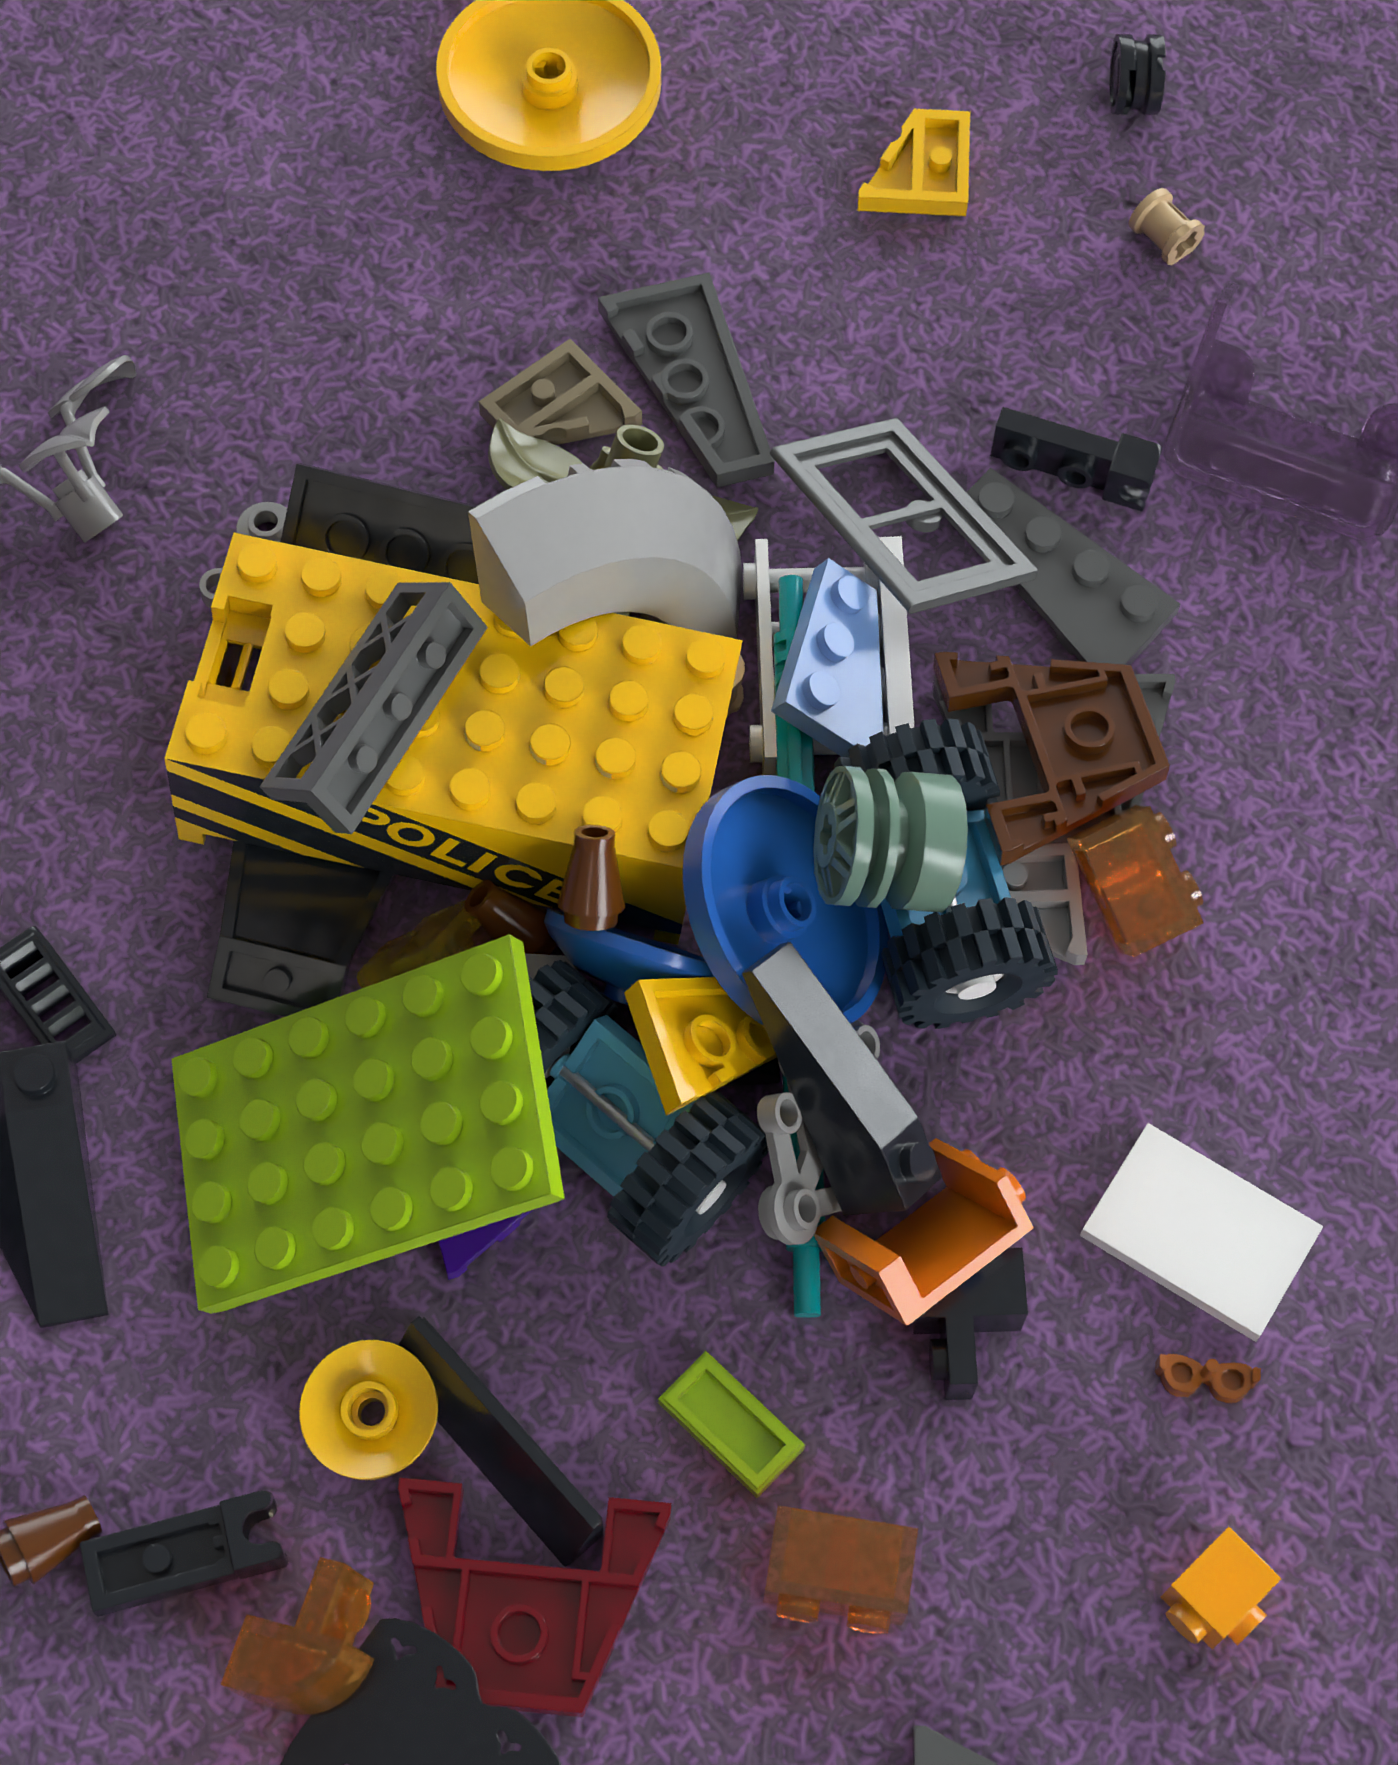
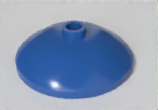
M547 909L544 924L550 937L574 966L588 976L606 983L604 994L611 1000L628 1005L624 992L638 980L714 977L704 957L615 927L601 931L579 930L570 927L564 922V912Z

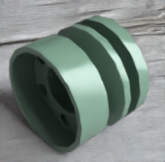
M835 767L828 776L820 796L814 833L815 878L819 894L824 902L830 905L851 906L855 902L858 907L876 908L885 898L892 909L937 911L943 913L953 902L961 883L967 850L968 824L966 803L961 785L953 775L902 772L894 782V779L886 769H868L864 773L861 767Z

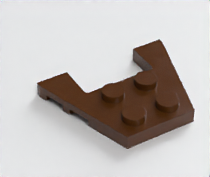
M939 652L934 654L933 669L948 712L1003 701H1009L1013 704L1044 791L1041 794L986 804L984 819L1000 866L1020 859L1167 780L1170 764L1131 665L1051 659L1050 667L1012 664L1009 656L996 655V660L993 662L958 660V653Z

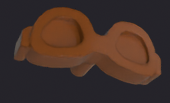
M1160 1354L1155 1361V1373L1160 1377L1165 1390L1177 1397L1193 1395L1200 1384H1206L1212 1396L1218 1401L1236 1403L1241 1401L1249 1390L1253 1389L1261 1380V1368L1254 1367L1252 1369L1249 1365L1242 1363L1219 1364L1217 1360L1209 1359L1202 1366L1196 1360L1178 1354Z

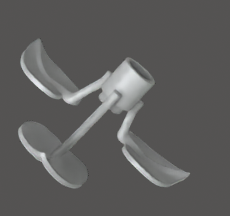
M128 355L113 359L98 368L90 376L72 387L48 412L51 419L61 412L66 427L59 436L50 438L34 449L19 465L22 472L25 473L44 458L54 455L68 479L52 489L59 499L57 502L52 501L0 465V484H9L46 509L55 521L64 516L84 543L121 518L123 514L103 488L106 484L97 474L87 446H94L97 427L110 411L104 406L87 413L77 420L75 419V413L88 392L94 387L113 380L134 378L136 376L135 364ZM76 449L84 471L81 469L77 472L65 453L66 450Z

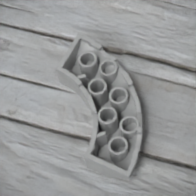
M613 459L611 467L596 470L589 469L583 463L569 467L567 477L545 483L537 476L501 492L468 511L481 602L530 647L571 624L590 617L616 612H638L641 614V619L737 639L743 572L740 548L733 526L722 506L712 495L678 470L670 467L667 470L653 468L647 462L636 459Z

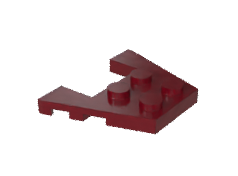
M399 1477L398 1490L421 1602L424 1627L450 1643L473 1666L478 1679L479 1694L483 1703L490 1706L507 1707L521 1712L584 1717L670 1522L672 1503L609 1497L600 1571L455 1558L464 1493L462 1483ZM437 1666L436 1688L444 1687L455 1690L456 1684L449 1679H445L442 1667Z

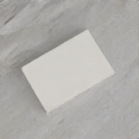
M1147 1123L1082 1229L1080 1236L1256 1342L1324 1226Z

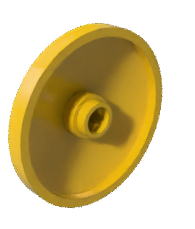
M475 0L454 19L441 41L436 62L439 98L443 111L454 130L465 142L487 157L503 164L528 170L560 171L575 169L596 163L617 153L632 142L646 127L652 118L660 97V51L648 23L624 0Z

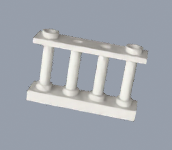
M902 536L878 537L904 566ZM755 539L754 563H743L744 600H755L760 704V725L749 726L750 763L762 762V775L776 776L775 714L771 712L775 699L772 646H774V634L780 631L779 622H771L770 593H779L778 580L785 575H798L802 577L803 592H807L814 568L769 569L768 539ZM865 563L864 567H843L877 590L884 735L895 733V726L909 723L910 728H914L907 610ZM813 739L814 755H837Z

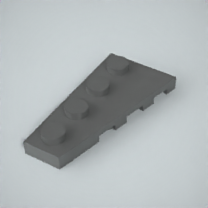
M710 273L598 297V312L715 486L719 488L774 475L775 461L770 455V447Z
M992 468L966 492L1039 570L1035 580L1015 586L1019 589L1021 598L1033 612L1037 610L1055 631L1057 640L1071 656L1075 655L1079 661L1131 665L1177 615L1180 607L1179 602Z

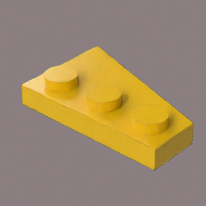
M715 977L643 979L636 981L624 992L666 1116L777 1058L764 1025L745 1013L728 996Z

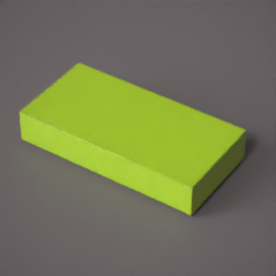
M707 1351L658 1398V1404L756 1498L805 1449V1444Z

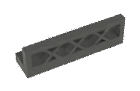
M450 582L397 583L260 785V788L272 800L306 802L335 833L353 834L488 628ZM416 606L412 614L403 619L409 608ZM380 660L378 665L368 670L373 663ZM347 710L343 717L333 722L337 715ZM312 762L302 778H296L300 770Z

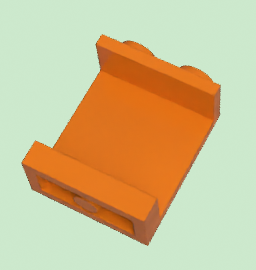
M937 1138L932 1140L929 1145L935 1154L937 1165L947 1186L941 1192L876 1241L833 1215L820 1224L814 1234L838 1281L906 1326L1034 1228L1021 1204L1026 1200L1025 1192L1012 1173L1003 1167L995 1169L981 1162L972 1151L968 1149L960 1151Z

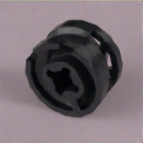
M1131 34L1115 35L1109 72L1112 114L1127 115L1130 109H1140L1143 115L1159 114L1163 101L1166 70H1163L1162 58L1166 56L1165 40L1161 34H1147L1144 40H1134Z

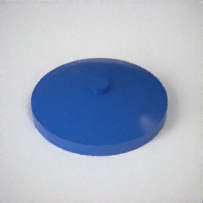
M775 775L754 776L726 787L711 796L696 814L686 839L683 856L684 897L693 934L702 956L720 986L745 1013L763 1025L742 972L776 946L786 942L792 943L849 1022L853 1023L872 1005L884 979L885 968L881 953L883 948H888L887 941L889 938L881 903L876 908L858 907L855 902L851 906L830 905L824 902L819 894L815 878L813 852L815 821L820 795L794 780Z

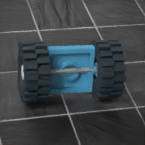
M947 718L941 725H937L936 719L922 720L919 727L910 728L909 723L895 726V733L885 736L881 731L869 737L871 743L866 746L857 743L848 749L850 757H839L834 763L835 767H861L864 773L868 769H886L894 779V782L902 772L953 775L961 785L966 803L968 824L966 860L961 883L953 902L943 913L937 911L892 909L885 898L881 902L891 936L887 941L888 948H883L881 955L899 1018L906 1025L914 1023L915 1028L925 1029L934 1023L935 1029L949 1027L954 1022H961L963 1024L986 1016V1018L1000 1015V1010L1005 1008L1014 1010L1025 1005L1023 999L1037 998L1044 993L1042 987H1048L1054 983V976L1058 975V969L1038 908L1036 906L1033 907L1029 901L1023 900L1017 903L1015 898H1011L1002 867L999 864L985 823L986 804L998 802L997 797L1000 796V789L980 730L976 731L975 725L969 722L960 726L958 719Z

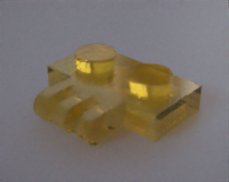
M466 899L424 917L412 931L384 943L378 952L358 971V984L365 988L471 948L474 944L471 936L480 927V924L465 911Z

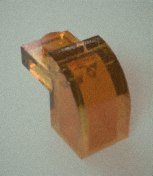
M320 1557L295 1627L246 1614L220 1685L251 1702L292 1714H316L340 1704L360 1686L374 1661V1658L353 1646L357 1632L364 1627L371 1609L370 1594L374 1583L345 1563Z

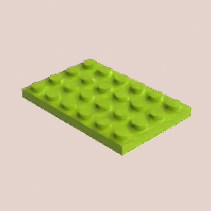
M510 934L171 1059L197 1306L200 1311L210 1314L223 1312L565 1199L524 945L522 941Z

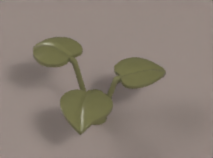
M501 418L498 419L494 426L488 449L489 463L495 478L506 490L537 476L545 483L567 477L571 465L582 464L570 452L542 439L521 433ZM633 424L623 425L617 430L611 448L603 446L598 459L589 469L596 470L611 467L613 459L642 460L653 468L663 469L658 465L664 449V443L655 432L646 427ZM712 495L725 511L733 526L738 542L754 521L758 507ZM616 612V614H621V615H625V616H630L631 613H632V612Z

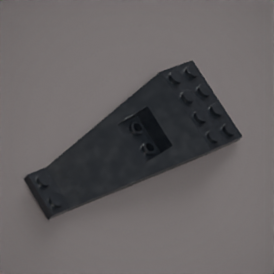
M303 463L296 464L280 540L281 543L479 584L468 511L477 507L476 505ZM233 841L220 936L207 998L286 1017L343 996L351 960L395 874Z

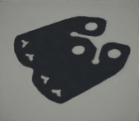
M397 1618L379 1620L293 1739L280 1764L562 1765L544 1736L520 1712L507 1707L490 1706L482 1702L479 1694L478 1679L473 1666L456 1648L433 1631L414 1622ZM396 1638L402 1647L414 1646L417 1652L397 1659L396 1650L391 1640ZM437 1666L442 1667L445 1679H449L456 1684L455 1690L444 1687L435 1688ZM501 1730L506 1734L509 1743L520 1744L521 1750H512L501 1754V1743L497 1735L498 1731Z

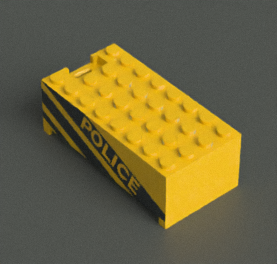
M233 533L211 605L213 620L194 681L188 680L164 758L179 840L204 845L206 835L466 890H472L480 882L490 880L499 888L533 904L560 909L558 907V899L574 845V830L584 825L606 826L615 831V850L625 902V909L618 914V922L655 929L653 940L679 944L686 911L683 889V856L686 839L696 814L710 798L743 640L621 614L608 613L571 624L530 647L481 602L479 584ZM450 582L488 628L353 834L335 833L306 802L272 800L260 788V785L397 583ZM411 606L403 619L412 614L416 606ZM253 649H261L250 691L241 690ZM380 660L373 663L368 670L378 665ZM347 710L337 715L333 722L343 717ZM312 762L304 766L296 778L301 779Z

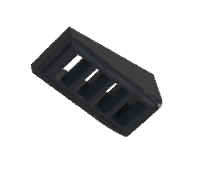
M36 926L28 928L0 947V992L40 1045L57 1042L54 1039L55 1036L84 1016H86L90 1024L66 1040L75 1063H78L116 1036L114 1029ZM53 975L58 980L29 1001H26L23 997ZM68 997H71L74 1001L43 1023L39 1017Z

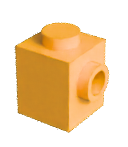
M1228 1527L1180 1575L1161 1598L1170 1606V1609L1166 1612L1169 1622L1191 1643L1198 1644L1203 1640L1213 1649L1228 1636L1238 1646L1267 1616L1257 1604L1282 1578Z

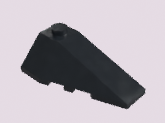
M781 943L742 972V975L844 1216L907 1210L942 1178L935 1154L928 1143L919 1118L897 1085L792 943Z
M66 1040L0 1052V1248L40 1328L109 1315L78 1069Z

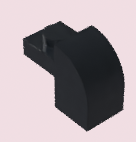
M1007 1248L914 1320L913 1334H940V1339H930L929 1365L931 1380H943L945 1400H969L974 1396L978 1386L974 1333L1022 1330L1028 1316L1023 1248Z

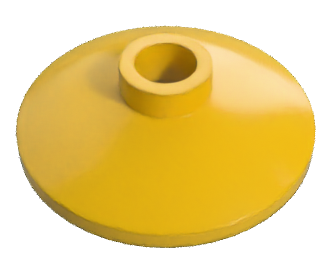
M361 1340L349 1343L327 1355L309 1376L300 1401L299 1416L301 1430L307 1446L313 1455L324 1466L341 1476L356 1480H376L394 1475L405 1469L420 1456L433 1435L438 1416V1398L433 1380L418 1358L401 1346L381 1340ZM378 1401L383 1403L385 1415L381 1422L373 1426L365 1425L361 1418L363 1408L370 1402Z

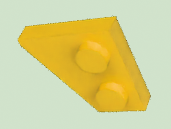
M914 109L901 127V136L896 141L891 142L881 156L879 169L868 184L864 182L860 187L857 211L966 217L969 188L970 111Z

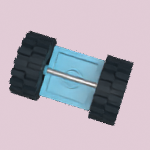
M557 960L554 961L551 967L546 964L538 969L534 979L529 976L556 1147L613 1196L610 1204L612 1208L607 1214L609 1222L661 1267L666 1266L668 1262L676 1261L683 1251L688 1252L696 1244L698 1238L703 1233L706 1234L720 1215H724L732 1206L731 1203L736 1196L742 1194L749 1185V1178L758 1172L763 1163L761 1159L769 1152L765 1132L720 1092L716 1093L715 1091L709 1093L706 1098L701 1097L666 1116L643 1046L616 1023L617 1015L615 1012L618 1010L617 1005L568 962Z

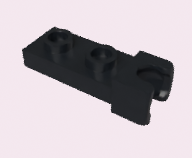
M1003 407L995 427L990 456L1001 459L1005 465L1014 470L1029 471L1035 469L1058 476L1064 484L1073 488H1087L1091 486L1104 490L1102 500L1142 512L1163 449L1161 445L1125 433L1121 435L1118 442Z
M266 1490L256 1491L220 1501L219 1505L79 1542L92 1612L99 1617L235 1580L238 1577L245 1579L285 1568L289 1564V1560L278 1542L270 1541L262 1544L249 1542L251 1528L256 1523L270 1519L276 1514L277 1504L273 1494Z

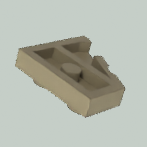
M568 339L478 401L480 415L493 429L498 419L501 418L517 431L554 445L617 433V430L623 425H642V410L571 339Z

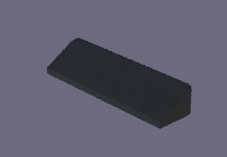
M420 1316L413 1320L398 1346L411 1352L429 1372L438 1398L437 1422L564 1567L571 1565L603 1536L602 1517L428 1320Z

